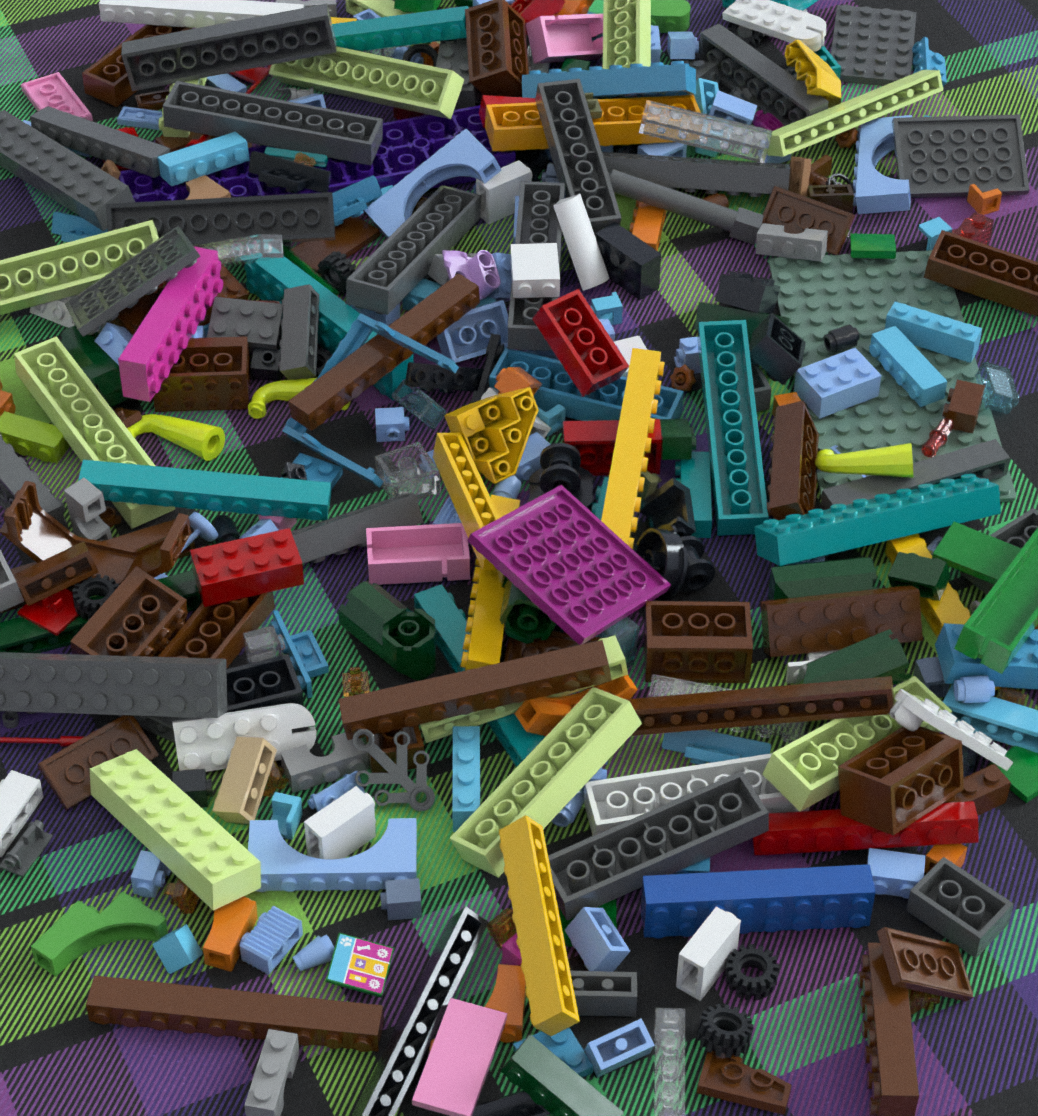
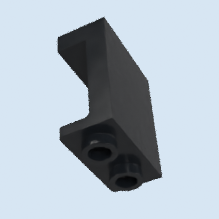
M670 479L641 501L640 513L649 518L650 528L658 529L662 525H674L680 538L691 536L696 532L690 489L676 479Z

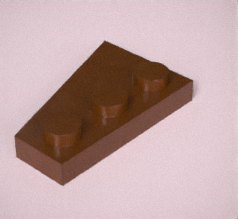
M713 1050L711 1053L707 1051L696 1093L785 1115L791 1093V1084L761 1068L754 1070L743 1064V1059L738 1056L735 1057L734 1054L731 1058L725 1057L724 1053H721V1056L715 1055L716 1051Z

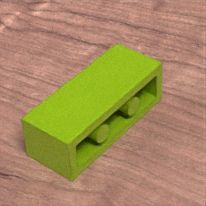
M6 411L0 416V434L3 437V441L6 444H11L14 451L20 455H28L44 462L49 461L58 464L70 447L64 435L55 425Z

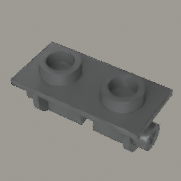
M35 820L30 822L21 838L11 851L5 855L0 868L24 877L53 838V835L44 832V824L41 821Z

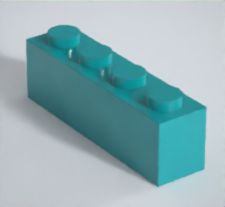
M692 452V459L675 461V476H680L676 480L690 489L696 532L691 536L711 538L709 452Z

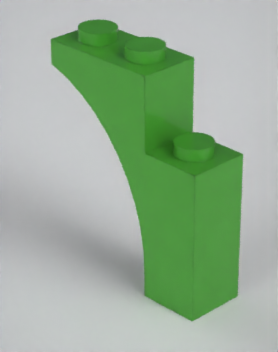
M125 892L120 893L101 913L95 907L87 906L78 900L31 946L34 961L56 977L75 959L99 946L122 940H149L156 942L168 934L167 920L161 912L151 910L139 898L131 897Z

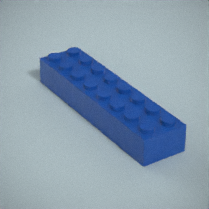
M868 864L643 876L641 917L644 938L693 936L715 907L725 912H730L741 920L740 934L762 931H803L806 929L860 928L870 926L875 898L871 867Z

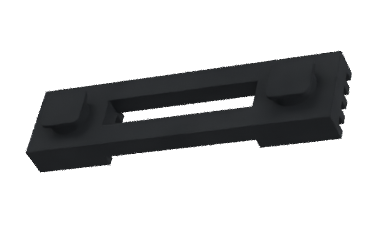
M491 333L486 349V365L478 391L473 392L470 404L481 400L482 395L488 390L489 376L505 349L504 344L501 345V336Z

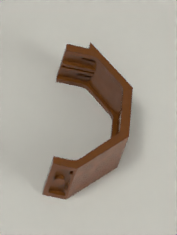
M25 481L21 489L17 490L11 506L5 510L4 524L0 529V533L37 563L84 541L99 570L97 574H101V578L104 575H108L109 580L113 578L120 585L136 566L153 578L171 570L187 542L191 530L189 515L179 513L166 537L138 549L79 537L41 508L35 483Z

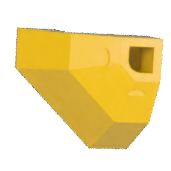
M795 40L788 44L785 49L787 66L795 67L797 80L805 81L807 94L822 96L829 101L828 108L840 104L841 81L831 67L800 40Z
M527 387L490 396L465 405L444 416L450 432L461 433L477 470L493 484H496L516 474L539 409L531 388Z

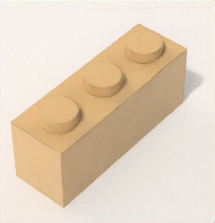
M237 736L212 811L228 823L250 824V820H255L277 749L264 738Z

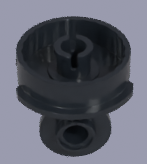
M555 443L544 448L540 454V465L542 468L535 471L529 478V484L531 485L529 502L562 485L591 511L594 503L592 484L594 477L588 470L580 467L581 455L574 446L566 443Z
M666 524L658 529H647L637 542L635 552L671 584L667 592L657 597L658 600H670L676 596L679 590L686 593L699 591L709 585L714 579L715 568L713 564L706 559H700L704 553V546L701 540L694 536L680 538L674 525Z

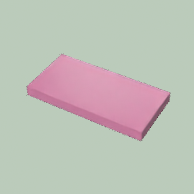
M59 72L21 84L23 93L37 111L49 106L93 121L92 114Z
M450 998L414 1093L412 1105L449 1116H472L504 1029L507 1013Z

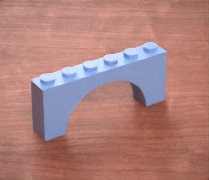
M912 115L876 118L861 124V128H857L858 141H856L857 154H855L853 206H857L858 214L910 210L911 194L909 180L886 177L879 173L875 167L882 157L895 150L892 128L893 118L912 117Z
M465 129L379 199L370 204L368 209L364 211L371 222L388 239L412 215L415 205L423 194L437 183L452 177L470 176L479 179L485 184L498 174L501 168L495 157Z
M416 818L389 819L384 835L374 846L358 855L342 859H319L304 855L285 842L278 828V820H250L248 851L261 862V888L256 891H349L365 889L376 891L386 889L385 881L417 878Z

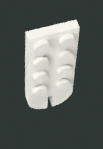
M736 0L722 13L723 20L789 43L800 40L813 52L818 51L821 46H824L826 22L818 16L771 0Z
M900 689L894 697L896 702L890 710V716L904 728L915 731L925 721L948 736L961 740L963 745L1006 771L1013 764L1005 756L1007 751L995 742L992 745L990 744L993 739L981 731L974 733L975 728L963 720L955 722L958 719L956 716L945 709L938 711L940 707L926 698L923 702L903 689Z
M295 703L229 712L219 718H190L172 721L179 771L205 769L208 772L226 769L237 736L258 737L267 740L277 749L274 761L281 760L280 752L307 745L310 751L316 740L315 721L312 714L305 707ZM308 727L306 731L292 733V729Z

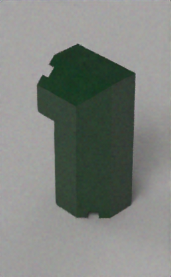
M76 325L65 329L61 334L62 340L60 342L109 406L113 407L131 399L123 397L119 365L95 342L99 333L96 331L94 334H87L83 337Z
M862 557L772 567L768 600L878 589V587H874L873 583L877 576L872 558Z
M503 575L501 587L505 588L499 620L501 624L504 623L507 636L526 644L533 643L534 639L540 637V641L548 639L556 623Z
M364 581L348 592L346 598L349 601L346 606L341 604L338 609L340 625L396 671L410 678L421 681L435 672V619L422 609H414V612H412L377 583L371 584L368 581Z
M888 629L801 665L794 685L892 676L894 686L910 679L911 675L910 673L905 674V669L909 668L908 660L898 639L891 640L889 637L893 632Z

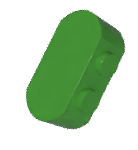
M651 0V25L658 26L659 33L686 31L690 25V4L686 0Z

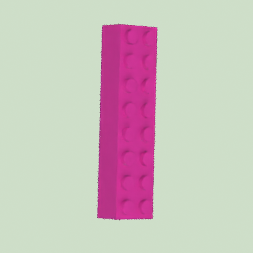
M194 247L200 255L197 262L189 268L184 267L177 272L178 275L167 283L118 358L123 397L150 402L155 393L159 392L161 384L165 378H168L173 364L178 362L180 353L183 349H186L188 340L196 333L198 324L204 320L209 307L213 306L214 298L222 291L223 280L220 278L221 261L218 259V251Z

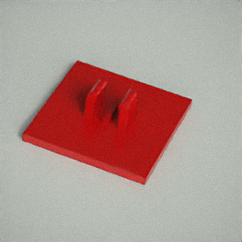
M66 588L30 606L25 604L17 612L19 616L56 636L79 616L74 608L73 592Z

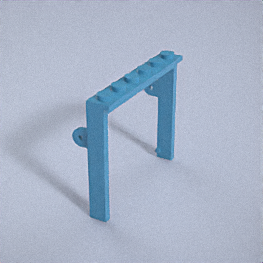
M360 313L358 318L352 323L344 339L339 342L338 348L332 357L326 362L318 378L364 345L372 331L453 373H456L459 367L452 359L391 329L383 322H377ZM293 418L287 420L282 431L292 441L298 442L375 486L381 487L383 481L374 474L375 470L369 467L367 470L323 446L315 438L305 433L306 427Z

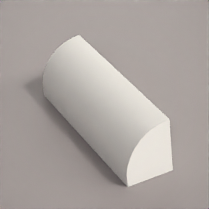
M581 194L559 200L553 206L582 290L584 291L606 282L609 276Z

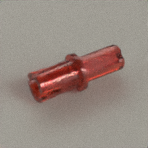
M942 418L938 426L931 430L929 439L921 448L922 453L926 457H934L941 445L947 442V436L954 427L952 419Z

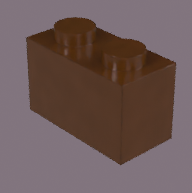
M957 379L955 388H950L947 402H950V404L945 403L942 417L946 418L945 428L968 433L974 432L985 385Z

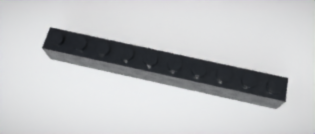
M465 906L450 918L352 1116H395L447 1009L450 998L453 997L489 923Z

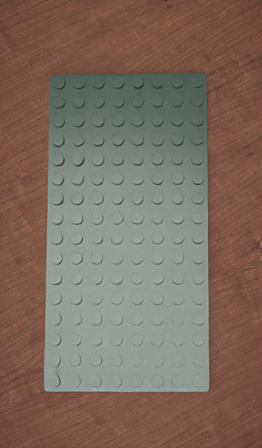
M932 250L896 252L895 259L852 258L851 254L824 255L821 262L787 257L769 259L768 264L771 278L775 280L774 285L781 286L777 298L780 316L790 317V329L806 342L800 368L856 348L881 374L878 397L821 419L806 405L819 433L818 452L823 449L832 450L830 447L834 445L838 446L836 449L840 453H848L911 443L913 463L994 439L1001 445L985 389L973 433L945 428L946 418L942 417L945 403L950 404V402H947L950 388H955L957 379L983 385L975 356L972 362L969 363L915 346L947 380L945 398L920 407L869 352L871 336L873 333L885 329L886 317L894 302L903 303L965 323L955 289L923 278ZM848 324L858 330L860 339L857 346L837 353L827 351L823 336L828 334V331ZM1009 468L1007 475L989 480V482L999 485L1000 502L1016 500V492ZM817 469V482L821 498L823 489L863 478L862 475L828 473Z

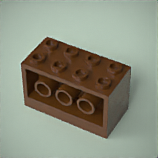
M491 0L465 9L469 82L483 95L506 97L522 95V75L529 74L525 19L505 0Z
M247 336L190 338L186 349H183L180 353L178 362L173 364L170 369L168 378L163 380L159 392L153 396L155 412L248 409V404L250 403L251 369Z
M136 566L70 641L71 652L76 655L158 657L187 622V600Z
M646 602L644 620L645 682H750L753 654L750 602Z
M921 726L915 731L901 727L838 766L841 815L891 835L900 832L964 790L962 741Z

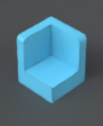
M940 217L919 224L918 228L928 238L926 251L933 250L941 230L952 233V228Z
M558 404L545 412L538 407L537 416L551 428L546 435L547 437L563 427L566 408Z
M275 792L272 798L273 815L271 820H278V828L283 838L293 840L303 815L301 797Z
M187 924L164 935L152 944L169 974L191 964L203 954Z

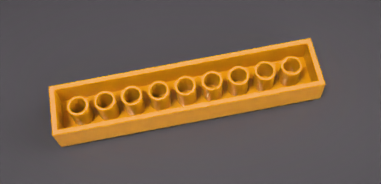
M694 95L598 99L602 110V117L592 119L600 146L700 141L704 121ZM536 102L486 105L485 128L492 151L545 150L549 148Z

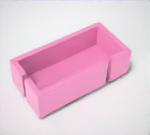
M603 13L539 16L526 23L534 64L564 62L565 58L590 61L603 57V36L592 41V38L603 33Z
M462 523L366 528L368 572L371 584L442 581V577H447V581L470 580L468 536Z

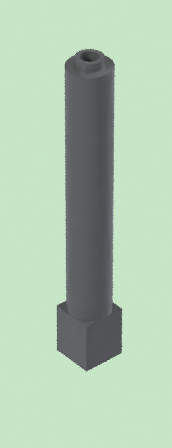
M614 169L612 173L608 172L613 191L616 194L729 231V237L755 244L757 232L762 225L764 217L762 214L741 207L736 211Z

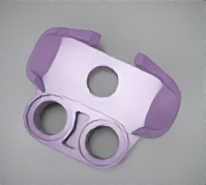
M442 250L444 267L447 269L449 280L455 276V273H459L479 286L480 300L487 298L500 286L499 273L490 252L480 250L471 258L467 256L466 252Z

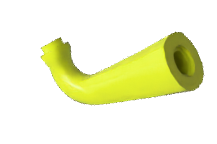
M317 378L276 381L260 387L255 391L251 402L248 404L249 415L255 419L265 417L266 405L274 400L289 401ZM350 402L346 404L341 410H347L350 405Z
M142 415V419L127 428L134 438L143 433H155L206 461L215 459L221 453L225 444V434L221 427L165 415Z
M911 443L834 454L830 449H823L817 452L815 460L816 468L828 473L914 478Z

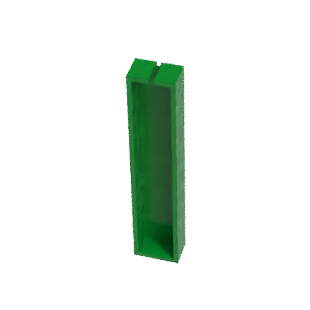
M1038 528L965 623L954 648L974 660L977 657L982 659L980 663L1000 674H1003L1038 625Z

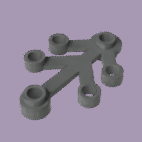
M368 729L357 730L352 738L354 746L360 751H367L388 773H369L367 770H359L355 775L356 783L362 787L369 784H400L407 792L389 793L385 789H379L374 794L375 802L380 806H385L388 803H409L414 810H428L435 800L433 790L427 786L429 755L423 750L416 751L413 755V762L417 765L415 784L407 776V746L410 743L408 733L399 731L394 735L393 740L396 745L395 764L374 743L375 738L371 731ZM362 734L367 735L369 739L365 745L358 742V737ZM400 734H404L407 737V741L403 745L397 742V737ZM422 753L426 756V761L423 764L417 763L416 757L418 754ZM361 773L368 775L366 783L358 781V776ZM382 792L388 796L387 800L383 803L377 800L378 794ZM419 792L426 794L424 802L416 800V795Z

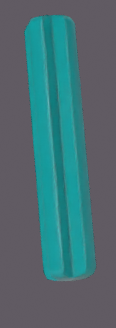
M266 147L264 154L308 166L324 168L328 162V157L324 154Z

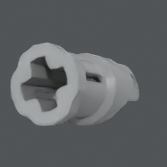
M313 87L299 90L296 88L278 89L277 92L288 93L291 95L290 100L314 94Z

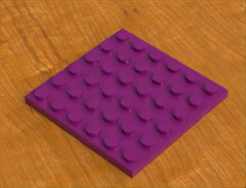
M562 485L470 534L467 540L579 645L586 643L645 606L647 601H652L664 594L671 586L665 578Z

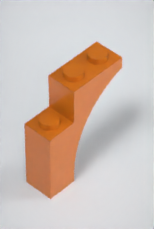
M628 675L593 686L623 699H631L638 690ZM591 688L568 696L539 697L526 700L514 714L526 732L547 736Z
M243 896L214 910L212 928L203 946L206 965L232 972L241 954L239 946L241 938L245 933H251L258 919L256 901Z
M498 964L496 984L489 1001L485 1005L486 1008L507 1013V1020L500 1037V1041L506 1043L521 1041L523 1033L525 989L527 987L521 966ZM432 1039L430 1042V1051L435 1039Z

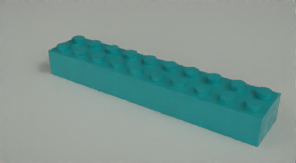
M266 242L245 253L244 268L247 277V289L250 293L258 296L263 302L282 304L284 289L308 284L314 288L320 295L317 343L322 348L330 351L331 354H334L339 342L344 339L352 323L358 318L360 313ZM372 331L366 342L376 336L377 333ZM413 354L373 385L381 394L386 395L392 401L414 389V387L405 385L408 363H414Z
M746 320L699 322L697 340L717 536L755 534L754 526L762 525L765 520H768L769 516Z
M975 474L961 475V479H942L939 484L918 485L917 489L913 490L899 489L896 491V494L891 495L877 494L874 496V499L853 500V504H834L830 506L831 509L827 510L812 509L805 515L790 514L786 516V519L779 521L777 519L765 520L762 525L754 526L757 555L779 566L951 526L953 522L964 523L1001 514L999 485L989 482V479L978 478Z

